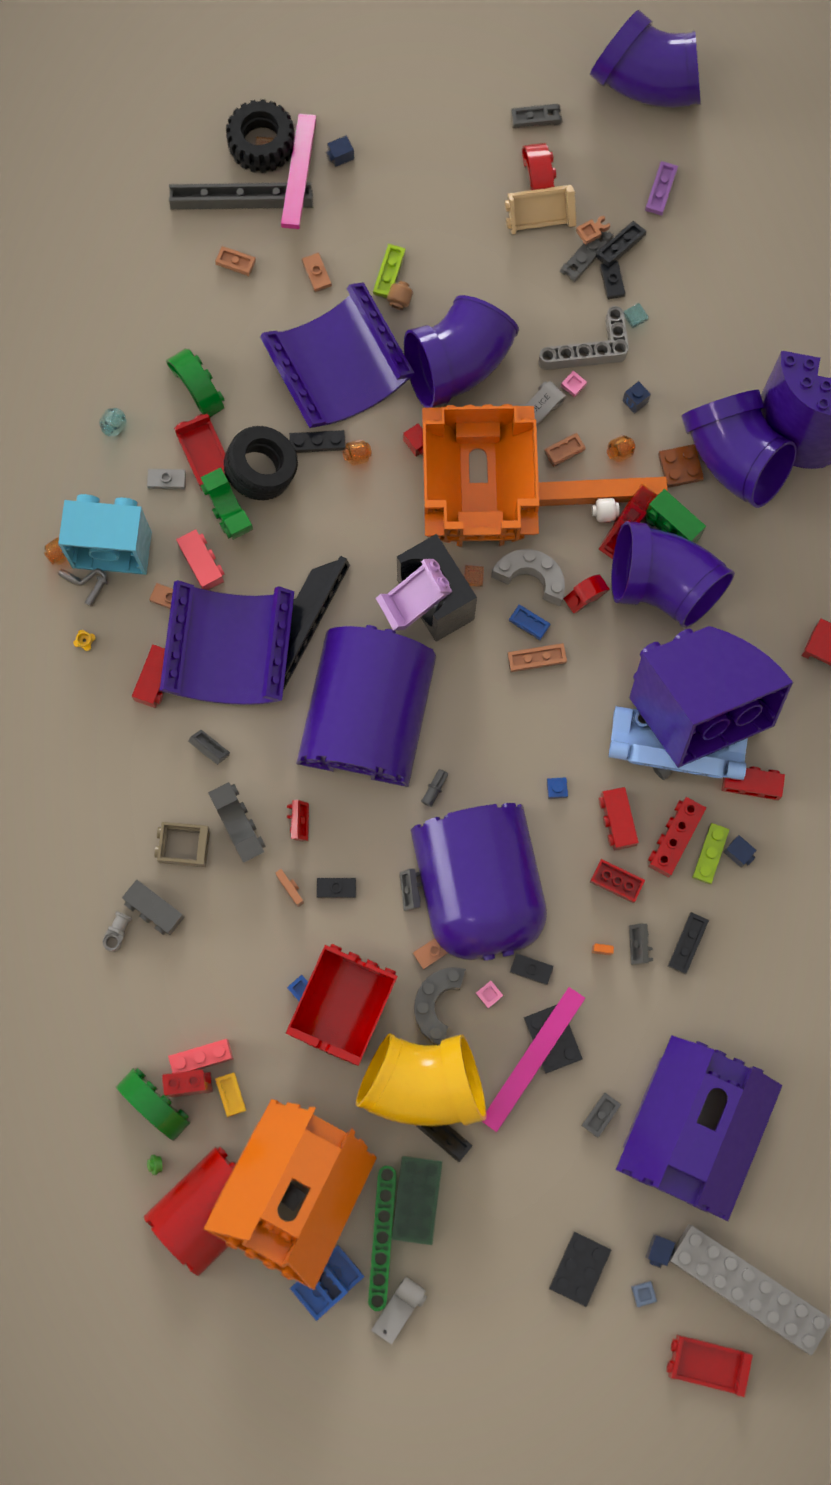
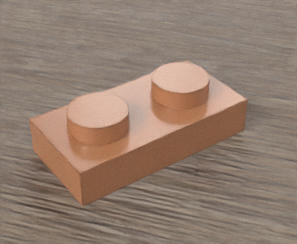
M221 246L215 260L216 265L250 276L256 262L255 257Z

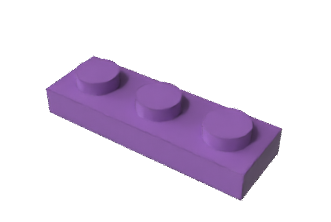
M661 161L645 211L662 216L677 172V165Z

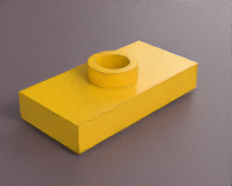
M235 1072L215 1078L226 1116L230 1117L247 1111Z

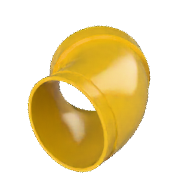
M389 1033L376 1050L365 1072L356 1098L357 1107L364 1108L368 1112L384 1119L403 1124L440 1126L462 1122L463 1125H469L486 1120V1104L479 1072L471 1048L462 1034L443 1039L439 1045L428 1046L414 1044Z

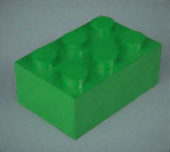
M665 489L649 504L647 513L644 516L651 526L676 534L694 543H697L706 528L704 523Z

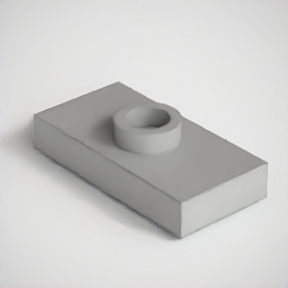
M148 469L147 487L148 489H185L186 471L185 469Z

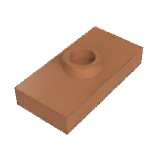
M319 252L302 258V263L315 292L332 286Z
M575 433L546 448L544 452L554 467L585 451L586 447L578 434Z
M156 583L149 599L150 602L170 609L173 589Z
M282 869L275 872L276 877L296 906L299 907L304 904L303 899L296 891L299 887L293 879L289 881Z
M435 938L413 952L423 970L448 954Z

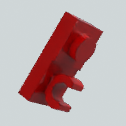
M292 800V804L287 805V808L292 809V815H287L288 819H292L290 828L291 839L308 841L309 803L301 800Z

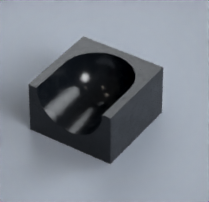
M435 534L397 556V581L400 584L421 567L423 559H435L440 565V570L449 581L452 592L420 617L437 642L475 619L477 596L438 535Z

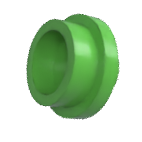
M151 1155L150 1159L147 1160V1168L149 1172H152V1175L162 1172V1159L160 1156Z

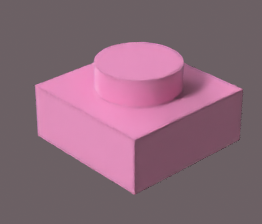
M574 371L561 383V387L574 398L587 385V381Z
M489 981L475 993L487 1008H490L503 997V994L492 981Z

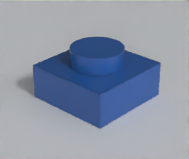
M566 777L547 778L548 799L568 797Z
M300 975L287 987L298 1001H300L308 981L303 975Z

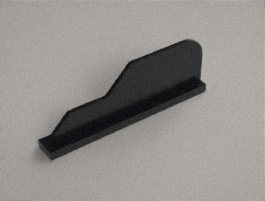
M340 556L336 561L312 569L297 598L293 601L283 691L350 567L345 557Z

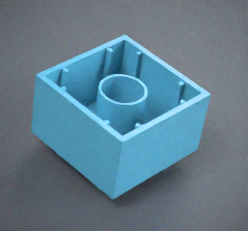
M88 494L77 495L76 501L64 500L58 544L72 568L86 570L98 568L109 572L147 575L152 531L142 507L138 506L137 501L121 497L116 498L114 504L100 503L98 497Z

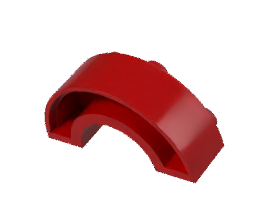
M546 143L523 146L522 156L524 167H527L529 173L530 190L554 187L556 169L555 167L552 168L553 153L552 151L549 152L548 145Z

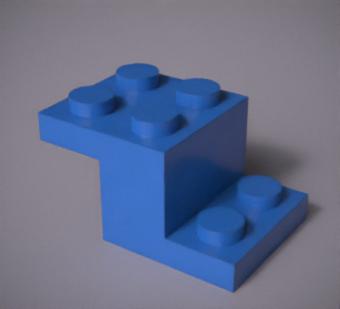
M337 1245L333 1249L314 1290L298 1281L290 1287V1290L317 1321L365 1276L342 1248Z

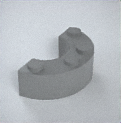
M532 549L516 550L502 557L494 566L491 578L508 585L518 575H533L543 585V599L561 606L565 591L564 576L558 564L547 554Z

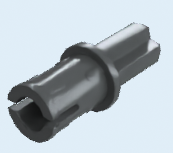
M441 769L437 771L431 784H428L429 788L421 800L423 804L429 807L433 806L437 795L442 792L441 788L448 777L446 771Z

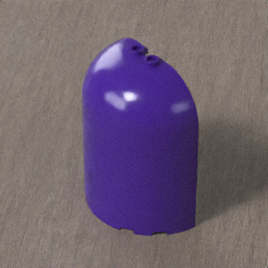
M505 803L501 807H497V804L463 809L447 813L444 819L440 820V817H434L426 820L422 827L421 824H417L411 828V836L432 932L438 944L446 952L461 959L474 960L483 958L484 961L495 959L496 954L502 953L503 957L512 956L514 951L528 947L540 936L546 923L547 908L522 804L517 805V807L515 803Z

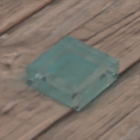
M640 303L624 311V316L632 328L642 324L649 318Z

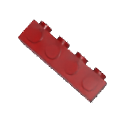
M685 797L683 801H678L674 809L677 811L675 817L669 818L665 826L668 828L666 834L662 833L657 841V844H659L657 851L653 850L648 858V861H650L649 868L668 878L672 875L707 807L688 797Z

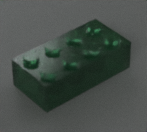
M402 1156L391 1240L432 1245L442 1161Z

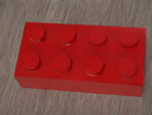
M603 859L599 861L590 880V883L632 903H635L645 882L644 879Z

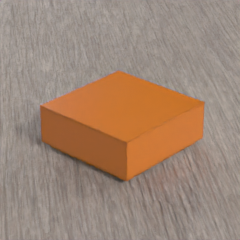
M595 943L592 946V953L612 955L614 952L612 945Z

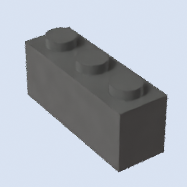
M137 879L122 897L126 901L124 905L131 911L138 910L141 913L139 917L147 923L150 921L155 923V929L163 935L165 933L171 935L185 918L183 914Z

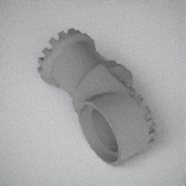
M117 911L115 913L116 918L112 926H109L102 941L104 948L109 952H116L120 949L121 941L125 935L124 930L128 922L132 920L131 917ZM112 937L116 938L117 945L114 948H109L107 940Z

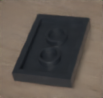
M556 1005L524 1017L532 1041ZM570 1025L567 1026L543 1062L542 1067L545 1074L583 1059Z
M573 1232L549 1289L587 1307L611 1249Z

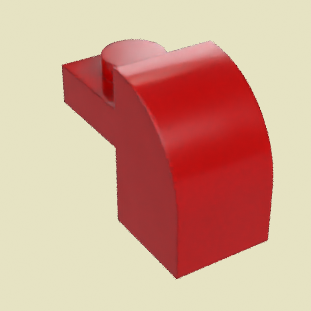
M600 574L594 575L577 584L573 588L574 590L563 599L574 614L579 612L588 603L597 601L610 588Z

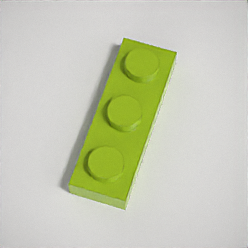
M388 244L373 289V295L387 298L391 285L396 283L406 248Z
M714 823L710 824L692 878L708 884L712 883L730 829Z

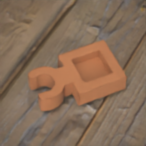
M605 216L599 217L596 223L591 219L576 228V232L585 245L601 237V232L609 230L610 223L606 225L601 224L605 221Z

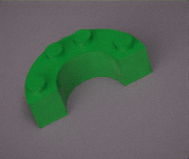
M185 348L166 360L168 367L176 378L179 377L184 383L202 414H208L209 417H212L224 409L223 401L225 399L220 391L217 392L211 382L213 377L208 369L204 370L201 365L203 363L198 355L194 356L190 349Z
M216 469L202 476L203 485L200 487L205 496L209 495L214 506L212 509L216 519H221L222 522L219 524L228 539L232 538L234 540L252 531L253 526L245 511L240 507L222 469Z
M133 1068L116 1086L117 1090L154 1127L169 1139L175 1141L190 1124L187 1120L189 1116L182 1109L178 1111L170 1105L172 1101L164 1096V1094L160 1096L156 1092L158 1088L152 1082H147L144 1079L146 1075L139 1068L136 1070Z

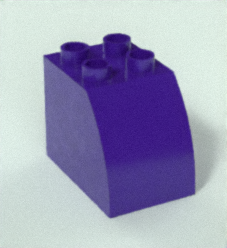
M708 626L695 632L692 629H685L678 633L673 641L663 645L659 642L647 645L640 653L641 659L637 672L633 676L634 683L629 698L675 765L679 768L774 727L793 681L777 663L754 645L731 633Z

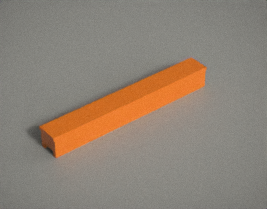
M667 477L539 482V506L595 504L598 498H614L618 503H625L631 500L641 484L658 496L663 489L668 491Z

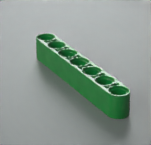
M389 1165L383 1166L379 1170L377 1180L368 1304L374 1311L383 1310L387 1303L396 1188V1171ZM384 1169H390L393 1172L391 1180L386 1181L382 1178L381 1174ZM386 1189L391 1192L392 1197L389 1201L381 1200L380 1192ZM383 1210L389 1212L390 1219L387 1222H381L378 1218L379 1212ZM379 1232L387 1233V1242L380 1243L377 1240ZM384 1253L387 1257L386 1262L378 1264L375 1260L376 1254ZM382 1274L385 1277L384 1284L376 1285L373 1280L374 1276ZM375 1295L383 1298L384 1302L381 1306L373 1305L372 1298Z

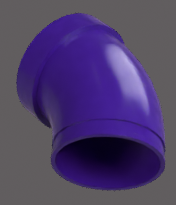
M640 10L634 12L604 49L590 72V76L602 86L608 85L618 93L643 104L671 108L687 107L695 104L701 105L696 32L668 33L658 30L652 26L653 21Z
M460 295L454 299L448 313L438 324L433 327L425 325L406 331L403 343L404 355L414 371L410 382L420 403L425 408H435L448 404L451 398L473 389L484 381L499 366L510 350L514 338L519 333L517 323L504 311L484 300Z
M758 389L707 403L681 415L686 434H691L695 447L709 471L731 493L750 503L755 508L766 505L779 492L792 470L797 453L796 444L778 434L766 421L762 413L765 407Z
M626 521L619 531L613 554L611 572L612 596L614 601L620 604L638 605L642 602L652 605L667 613L675 621L679 622L683 628H687L702 618L716 604L728 589L735 573L711 552L686 538L659 529L649 528V525L646 523Z

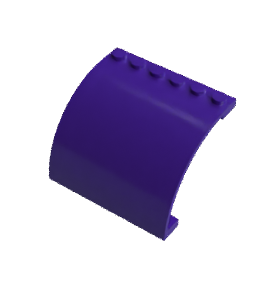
M364 282L349 284L346 289L350 295L322 316L293 329L281 332L277 330L263 332L260 336L309 428L340 422L373 407L398 390L414 374Z
M179 580L175 581L159 691L194 700L222 704L255 705L282 701L295 591L278 586L275 587L273 595H233L208 591Z

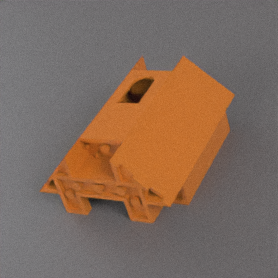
M486 404L483 406L465 405L463 407H456L455 405H447L441 408H422L425 536L432 537L437 534L441 541L447 543L455 541L459 547H462V541H499L500 547L505 545L504 541L511 540L515 542L524 539V535L539 534L537 427L534 406H512L511 404L493 406ZM475 449H481L487 455L488 483H469V454Z
M271 1099L211 1210L212 1213L204 1230L226 1241V1245L230 1248H238L244 1251V1255L254 1260L257 1258L262 1261L263 1265L268 1269L274 1270L275 1268L282 1272L281 1275L289 1280L295 1279L314 1290L377 1157L367 1151L368 1146L362 1139L355 1138L353 1128L347 1133L313 1115L315 1107H309L308 1110H305L299 1104L287 1102L284 1105L277 1100ZM294 1179L310 1188L296 1218L293 1221L286 1222L278 1216L277 1209L291 1180Z

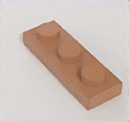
M564 643L507 653L510 672L567 663Z

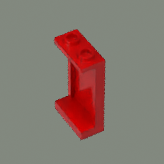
M208 414L197 415L193 420L180 422L174 427L199 487L203 485L202 476L219 468L225 474L223 465L225 452Z
M820 618L801 656L807 659L812 656L831 666L830 622Z
M201 1069L162 1075L164 1096L181 1097L213 1092L211 1072L204 1073Z
M677 1335L676 1339L672 1340L671 1351L673 1356L672 1360H668L666 1369L671 1379H678L745 1397L753 1357L751 1353Z

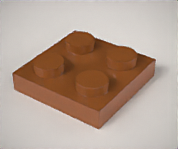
M695 444L659 451L658 455L664 477H667V488L703 481L704 476Z

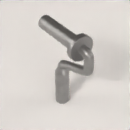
M98 568L81 581L78 577L64 569H60L58 572L59 576L75 585H83L96 573L102 575V577H96L98 581L85 601L89 606H92L104 584L108 585L109 583L106 581L107 574Z

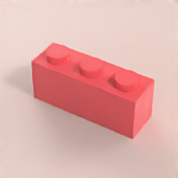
M195 529L176 539L202 589L209 590L224 582L222 576L225 574L220 564L216 566L213 561L216 557L211 549L207 550L205 546L207 541L202 533L198 534Z
M228 1039L168 1056L172 1073L200 1070L234 1059Z

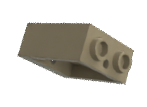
M162 822L161 827L157 829L159 846L155 847V858H157L159 863L206 867L210 835L209 826ZM168 830L199 833L196 860L165 857Z

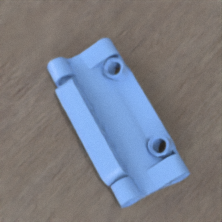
M615 706L609 758L627 760L629 763L712 778L726 777L744 780L748 738L678 768L648 724H642L638 721V716L641 715L638 710Z

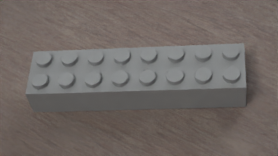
M687 1225L672 1251L670 1262L805 1353L813 1355L831 1324L830 1317L692 1225Z

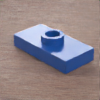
M520 604L509 618V622L540 641L551 625Z

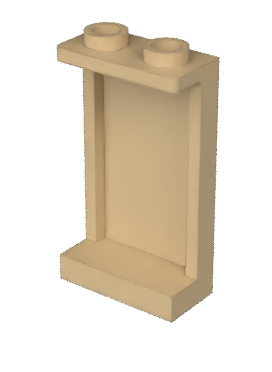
M572 185L507 194L508 200L505 201L506 212H509V218H506L507 229L511 230L512 235L516 234V230L565 223L569 227L576 226L575 191Z

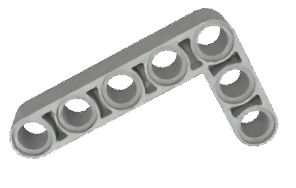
M612 306L607 312L606 329L608 341L545 347L540 351L539 366L544 370L624 361L627 357L629 344L623 309L619 306ZM611 316H617L618 319H613ZM618 332V333H620L621 335H620V336H616V335H614L613 333ZM616 349H621L623 352L619 353ZM598 351H603L605 354L601 355ZM580 353H585L587 356H581ZM562 355H568L569 358H563ZM543 357H550L551 360H545Z

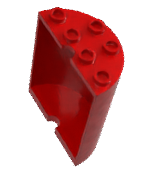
M331 944L329 947L325 945L286 1030V1034L323 1052L359 1066L398 976L395 975L396 971L385 967V970L380 969V966L367 959L366 963L361 961L360 956L355 953L349 952L346 954L341 952L342 948Z
M215 1146L144 1215L146 1223L152 1227L151 1230L180 1263L186 1264L189 1270L197 1276L229 1247L226 1245V1241L204 1230L212 1213L211 1210L236 1165L235 1162L230 1163L226 1158L228 1154L222 1147L217 1148Z

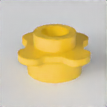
M80 630L73 644L75 647H82L85 651H89L96 637L92 633L89 634L85 630Z

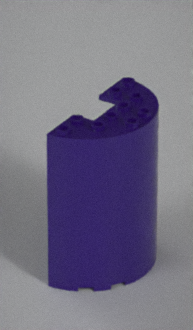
M781 351L761 393L765 407L762 413L773 430L796 444L797 453L793 466L806 469L824 468L831 465V378L818 376L820 357Z
M366 625V627L342 626L330 628L325 635L296 764L334 772L335 768L371 776V780L409 787L436 661L434 650L416 640L396 634V631L392 629H385L383 631L378 630L377 627L372 625Z

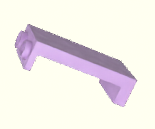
M423 559L421 561L422 566L388 594H380L376 597L393 631L405 630L452 592L449 581L443 576L440 565L435 559Z

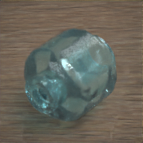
M109 408L100 418L99 425L105 435L117 436L121 433L127 421L125 414L120 409Z

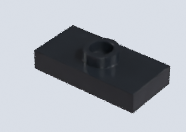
M618 261L614 262L610 267L604 263L600 264L607 300L625 297L626 293Z
M317 878V898H356V878Z
M516 953L510 973L548 985L553 966Z

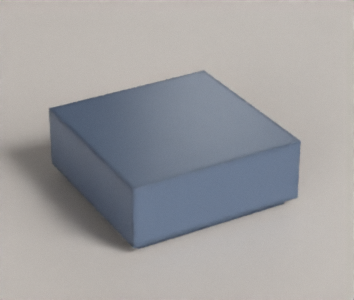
M651 1281L631 1286L637 1307L657 1302Z

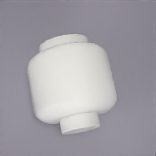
M598 498L595 505H592V516H596V520L600 523L614 522L616 517H619V503L614 498Z

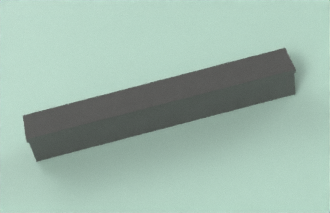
M311 182L306 183L303 208H313ZM287 183L169 184L170 210L283 208Z

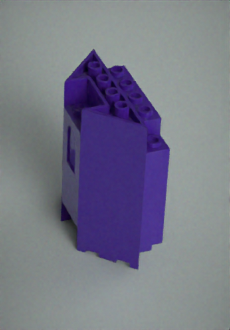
M671 1035L663 1057L659 1058L624 1142V1150L616 1170L643 1184L687 1202V1204L729 1221L783 1085L765 1075L762 1069L754 1066L746 1067L744 1066V1061L737 1058L733 1060L726 1058V1053L708 1048V1045L696 1041V1043ZM720 1088L727 1094V1103L714 1131L696 1122L710 1090Z

